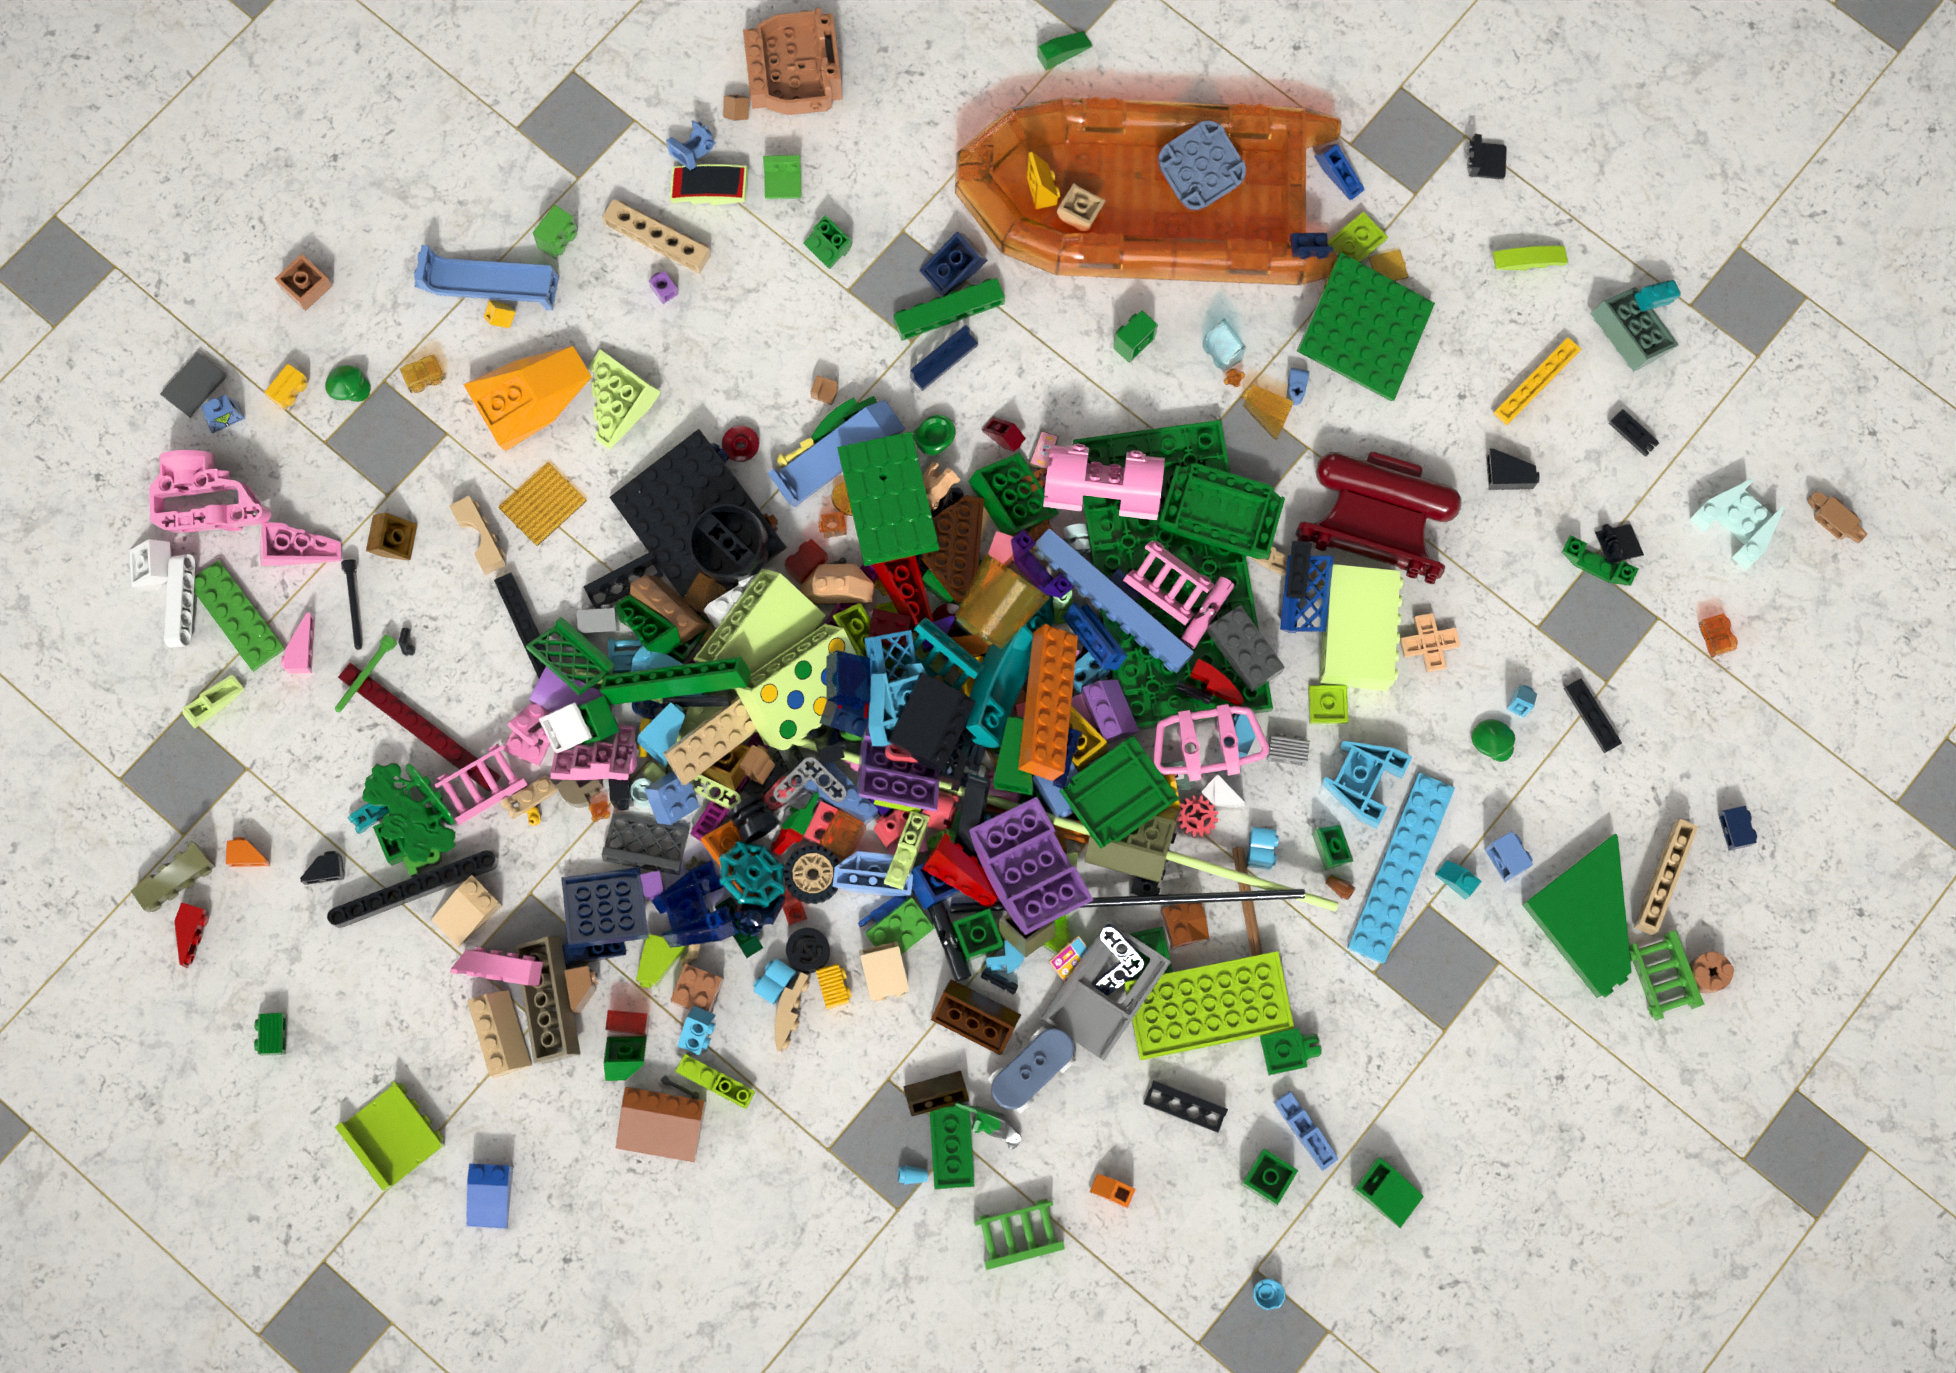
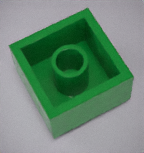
M1143 310L1138 314L1134 313L1128 320L1129 323L1125 327L1122 325L1115 333L1113 349L1128 363L1141 353L1156 336L1158 324Z
M990 908L953 922V928L966 962L1003 949L1004 944Z
M1262 1149L1241 1185L1272 1205L1277 1206L1298 1170L1266 1149Z

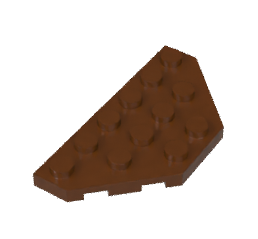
M965 495L958 502L932 518L939 550L923 553L921 559L954 601L974 604L976 601L984 498Z

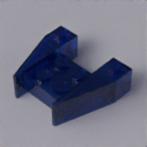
M712 860L694 867L652 900L660 914L667 912L671 930L662 933V936L670 948L722 941L739 933L735 918L727 906L710 912L705 895L724 887V885L720 884L721 875Z

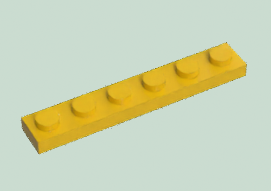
M1567 337L1493 414L1508 426L1581 351V348Z

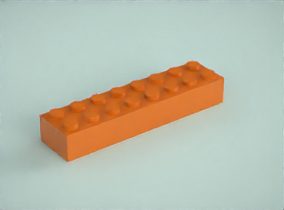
M1044 624L1033 632L1018 769L1053 781L1065 771L1078 636Z

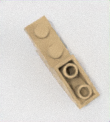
M802 972L793 990L787 987L784 988L778 1004L775 1018L776 1049L780 1053L783 1049L787 1050L791 1042L789 1036L792 1031L795 1032L800 1023L798 1015L793 1013V1010H798L802 1001L799 998L802 992L806 993L810 985L808 975Z

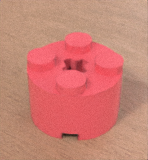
M939 790L937 812L925 809L922 811L923 815L930 817L927 827L939 831L946 828L951 829L958 810L955 807V802L959 803V795Z

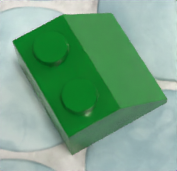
M605 696L596 697L577 704L585 723L590 728L592 738L581 744L600 741L619 732L617 721L611 713L609 702Z

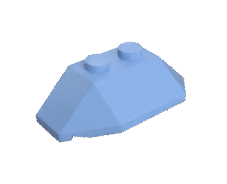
M856 851L835 866L833 887L856 893L906 896L911 895L913 874L911 873L908 876L903 890L884 884L894 855Z

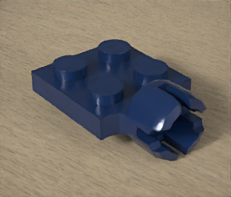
M776 897L765 908L753 904H739L735 911V918L740 919V931L746 936L752 931V937L759 934L764 925H773L785 904V897Z

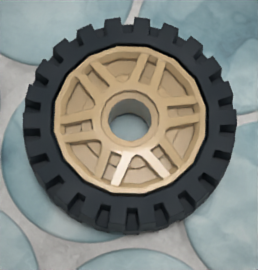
M807 845L797 849L788 858L784 869V880L788 891L798 901L805 902L806 904L823 903L829 900L838 890V888L833 887L835 866L840 864L832 851L825 849L823 846ZM809 871H817L818 877L815 879L809 878Z

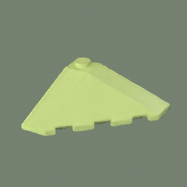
M599 349L590 363V371L594 372L595 382H591L592 396L596 397L597 407H593L594 421L598 422L599 431L595 432L599 442L611 449L652 407L661 391Z

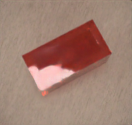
M810 539L808 542H803L799 550L785 560L784 566L785 570L802 585L819 564H824L829 559L827 553L815 541Z
M608 1010L605 1030L609 1033L648 1036L650 1016L648 1013Z

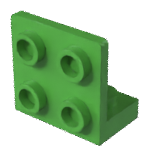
M800 155L763 156L765 199L801 198Z

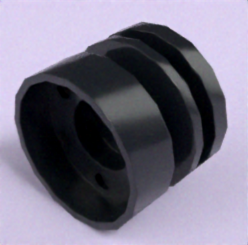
M756 794L746 798L731 809L727 815L730 820H734L733 826L743 825L739 829L738 834L744 843H752L762 838L779 825V820L773 811L764 812L769 804L764 802L763 794Z

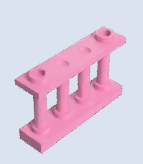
M1152 540L1145 546V549L1150 551L1139 570L1129 572L1123 581L1186 625L1194 616V613L1191 612V607L1201 592L1204 590L1208 593L1214 584L1207 576L1200 575L1164 549L1161 543ZM1158 557L1165 562V565L1155 580L1150 582L1145 578L1144 574L1154 559ZM1171 568H1173L1181 575L1170 592L1165 593L1159 586ZM1188 579L1197 586L1183 605L1177 602L1175 597Z
M497 743L488 749L490 753L448 776L446 773L437 778L436 788L443 785L458 810V816L455 817L458 825L528 785L524 778L519 779V777L515 776L501 753V750L506 748L504 744L499 746ZM493 755L509 780L508 784L510 786L505 789L497 785L484 763V760ZM477 765L492 790L491 794L493 796L488 799L480 795L467 773V770ZM458 775H460L475 800V806L471 809L464 807L449 782Z

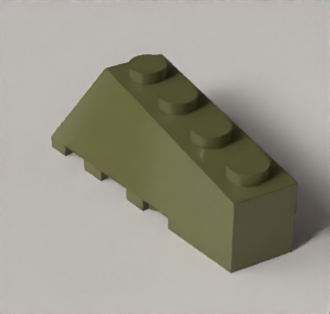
M191 841L187 845L188 850L185 852L179 851L174 855L173 862L163 864L158 868L157 875H149L131 890L143 910L148 913L157 911L162 907V903L176 898L179 895L178 892L184 888L192 887L197 879L205 877L212 872V869L216 866L201 846Z

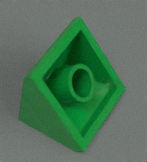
M1341 825L1322 827L1313 832L1312 836L1325 871L1353 862Z

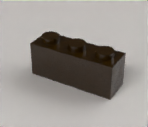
M961 1070L903 1086L911 1117L952 1106L956 1102L969 1101Z

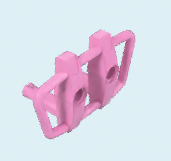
M1226 704L1217 706L1216 709L1190 713V710L1178 712V715H1172L1158 722L1153 763L1160 773L1164 775L1187 774L1189 782L1201 780L1202 773L1226 770L1227 775L1230 776L1240 774V766L1264 759L1269 753V745L1254 712L1248 707H1229ZM1231 714L1247 716L1261 746L1260 752L1239 758L1238 738ZM1217 716L1215 729L1219 732V746L1222 750L1224 762L1200 766L1199 743L1193 720ZM1179 722L1177 734L1181 739V753L1185 766L1163 767L1161 765L1164 727ZM1231 738L1234 745L1228 747L1224 744L1223 740ZM1193 744L1195 751L1192 753L1187 752L1185 745Z

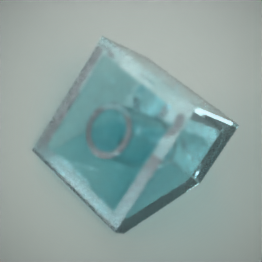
M1225 318L1204 337L1202 343L1207 354L1210 353L1213 357L1215 366L1218 369L1221 368L1223 372L1241 362L1246 350V346Z

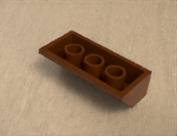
M950 979L931 1020L1001 1056L1021 1014Z

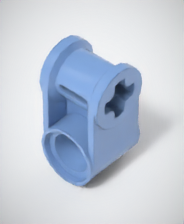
M1291 367L1286 396L1288 403L1291 405H1299L1302 402L1306 393L1310 371Z

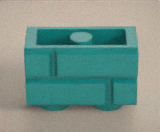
M1669 280L1645 286L1635 295V300L1643 312L1670 305L1681 296V292L1675 280Z

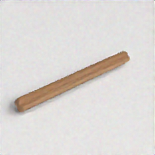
M1233 848L1232 853L1236 871L1248 874L1244 848ZM1238 882L1239 891H1251L1250 885ZM1241 901L1251 956L1263 954L1253 901Z

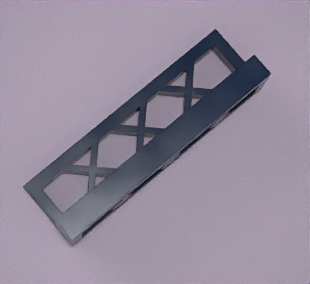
M967 325L962 327L910 370V379L922 391L978 346V342L970 335V328Z

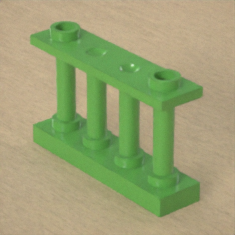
M1676 930L1663 935V941L1638 949L1636 943L1629 945L1630 961H1633L1649 1003L1648 1011L1655 1021L1664 1018L1662 1012L1683 1005H1688L1691 1009L1705 1005ZM1665 948L1669 950L1671 954L1670 960L1645 967L1641 956ZM1671 967L1676 968L1679 975L1676 979L1652 986L1649 974ZM1677 986L1684 988V997L1659 1005L1656 993Z
M1047 1199L1036 1201V1206L994 1217H989V1214L977 1217L978 1221H975L974 1225H981L989 1257H987L988 1261L984 1262L986 1270L1065 1249L1063 1241L1058 1242V1239H1055L1047 1207L1053 1206V1201L1048 1202ZM1039 1209L1048 1240L1046 1241L1047 1245L1039 1247L1035 1242L1028 1212ZM1017 1215L1021 1216L1028 1243L1027 1251L1020 1253L1019 1249H1016L1009 1222V1217ZM1001 1220L1008 1247V1256L1001 1258L996 1253L989 1225L990 1222Z

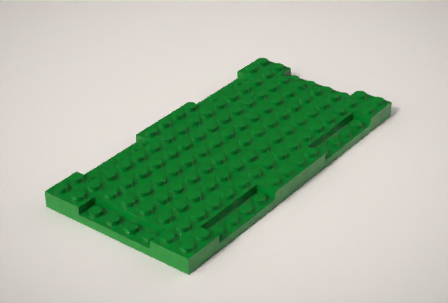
M1221 420L1074 439L1072 446L1074 444H1083L1085 447H1089L1088 464L1100 462L1105 466L1118 464L1125 468L1127 452L1140 451L1142 454H1146V456L1165 458L1157 520L1119 516L1121 500L1083 495L1092 565L1107 578L1118 569L1127 575L1132 570H1139L1150 551L1145 549V546L1152 540L1161 543L1164 549L1171 554L1185 547L1198 572L1201 575L1207 576L1214 585L1220 577H1224L1234 584L1232 591L1211 620L1210 625L1241 605L1259 630L1246 556L1168 533L1158 526L1176 466L1186 467L1197 463L1230 473ZM1156 557L1144 574L1145 578L1153 582L1165 565V562ZM1172 570L1169 571L1159 586L1165 593H1169L1177 581ZM1181 588L1175 597L1176 601L1184 605L1193 590L1185 594ZM1204 590L1201 592L1191 607V612L1194 613V616L1186 625L1144 595L1136 603L1180 640L1195 615L1198 614L1199 609L1211 590L1208 593ZM1100 608L1103 625L1127 654L1119 669H1111L1112 680H1118L1139 730L1157 728L1159 721L1172 715H1178V712L1190 710V713L1216 709L1217 706L1226 704L1229 707L1237 706L1214 695L1211 703L1205 704L1202 700L1198 701L1186 696L1184 692L1179 693L1176 691L1178 682L1182 681L1187 683V686L1192 685L1204 690L1203 692L1206 693L1207 684L1190 677L1198 659L1216 668L1232 682L1244 698L1240 707H1248L1252 709L1254 714L1272 711L1273 704L1269 682L1250 693L1209 636L1207 630L1195 649L1190 648L1194 653L1189 661L1178 673L1171 672L1164 666L1162 660L1154 658L1149 653L1150 650L1147 647L1140 646L1135 641L1133 635L1130 633L1126 634L1120 628L1121 625L1116 621H1111L1106 616V612Z

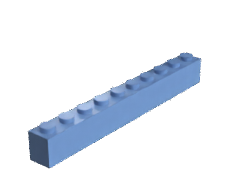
M1050 528L1038 539L1033 548L1034 554L1039 559L1047 561L1049 563L1048 566L1054 572L1062 573L1071 584L1077 587V591L1082 596L1090 598L1092 600L1091 603L1097 609L1101 608L1104 610L1106 616L1111 621L1119 623L1121 625L1120 628L1126 634L1130 633L1133 635L1135 641L1140 646L1147 647L1150 650L1149 653L1154 658L1162 660L1164 666L1169 671L1178 673L1189 661L1194 653L1190 648Z

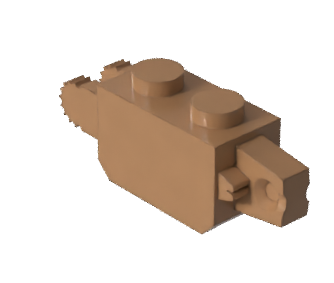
M1818 491L1809 497L1808 504L1817 511L1814 514V520L1837 539H1844L1847 536L1859 544L1867 536V532L1858 524L1861 520L1856 513L1843 506L1839 499L1833 496L1827 498Z

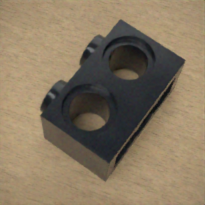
M608 778L610 801L613 807L620 811L633 807L634 801L630 793L632 782L630 779L617 780Z

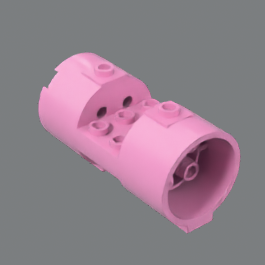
M1074 444V446L1070 445V447L1050 446L1043 507L1081 511L1083 495L1121 500L1119 516L1157 520L1165 458L1146 456V454H1142L1140 451L1127 452L1125 468H1122L1118 464H1111L1110 466L1102 465L1100 462L1088 464L1089 447H1085L1083 444Z

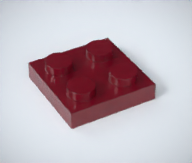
M873 608L868 637L908 631L911 616ZM906 635L901 636L897 642L903 648L907 644ZM881 639L882 646L889 648L892 644L887 639Z

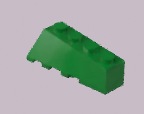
M628 595L615 604L620 622L635 633L647 651L668 654L681 645L677 627L633 596Z

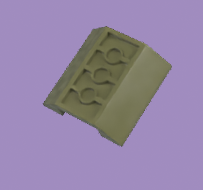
M1168 807L1118 843L1112 841L1102 849H1100L1090 835L1084 862L1160 883L1181 810Z

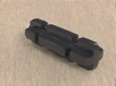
M1182 681L1178 682L1176 686L1177 692H1184L1186 696L1198 701L1202 700L1205 704L1211 703L1213 698L1211 693H1204V690L1192 685L1187 686V683Z
M987 968L981 974L982 979L991 981L990 983L1003 990L1007 989V992L1015 994L1018 989V984L1009 982L1008 979L997 973L993 974Z

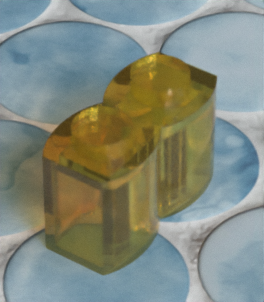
M435 354L400 368L410 393L422 392L428 385L436 386L445 379Z

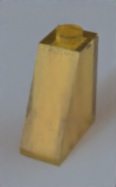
M1253 384L1250 390L1246 389L1242 398L1245 400L1243 407L1273 439L1277 440L1294 402Z

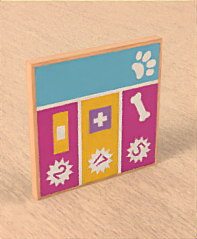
M1076 936L1049 960L1064 983L1088 949L1079 936Z

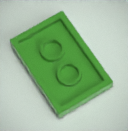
M909 897L864 934L874 947L897 941L902 955L935 928L913 898Z

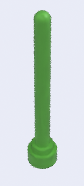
M384 635L380 640V648L335 706L336 712L339 713L344 709L384 654L395 648L397 642L392 637Z

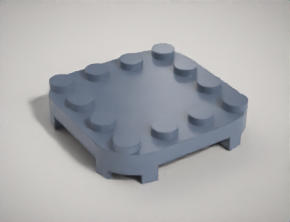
M1205 120L1167 143L1158 155V165L1178 200L1189 210L1205 208L1232 191L1243 182L1246 173V165L1226 135L1224 128L1213 121Z

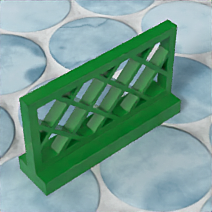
M562 617L556 620L555 626L526 646L534 656L578 695L584 693L606 675H613L614 663ZM556 633L561 637V640H549V636ZM538 644L546 645V651L537 650L535 646ZM548 645L560 646V651H548ZM562 646H571L574 652H562ZM548 656H558L559 662H550ZM573 657V663H561V658ZM575 657L584 658L587 660V664L575 663ZM561 668H573L572 674H564L561 672ZM575 669H586V675L574 674ZM589 669L598 670L600 674L594 676L588 675ZM574 680H586V684L579 688L574 683Z

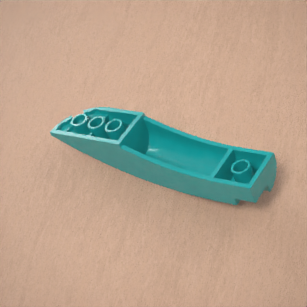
M1030 581L1027 582L994 636L982 662L985 667L977 675L970 693V698L976 701L969 715L966 728L973 734L972 741L984 747H1001L1007 718L1010 717L1018 694L1029 674L1033 632L1044 624L1052 626L1054 622L1052 596L1040 593Z

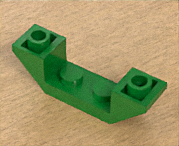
M1571 535L1569 536L1562 553L1575 567L1608 583L1632 585L1639 568L1624 561H1621L1618 565L1615 563L1608 564L1605 558L1585 549L1586 542Z

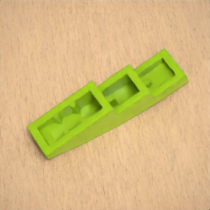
M1532 246L1492 252L1496 270L1526 271L1529 268H1546L1549 265L1564 266L1568 263L1565 246Z

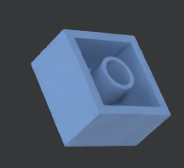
M674 771L644 788L656 821L659 824L672 825L700 807L691 781L686 785H682Z
M1513 831L1492 842L1484 849L1504 882L1523 873L1533 865L1530 853L1523 849L1520 837L1514 834Z

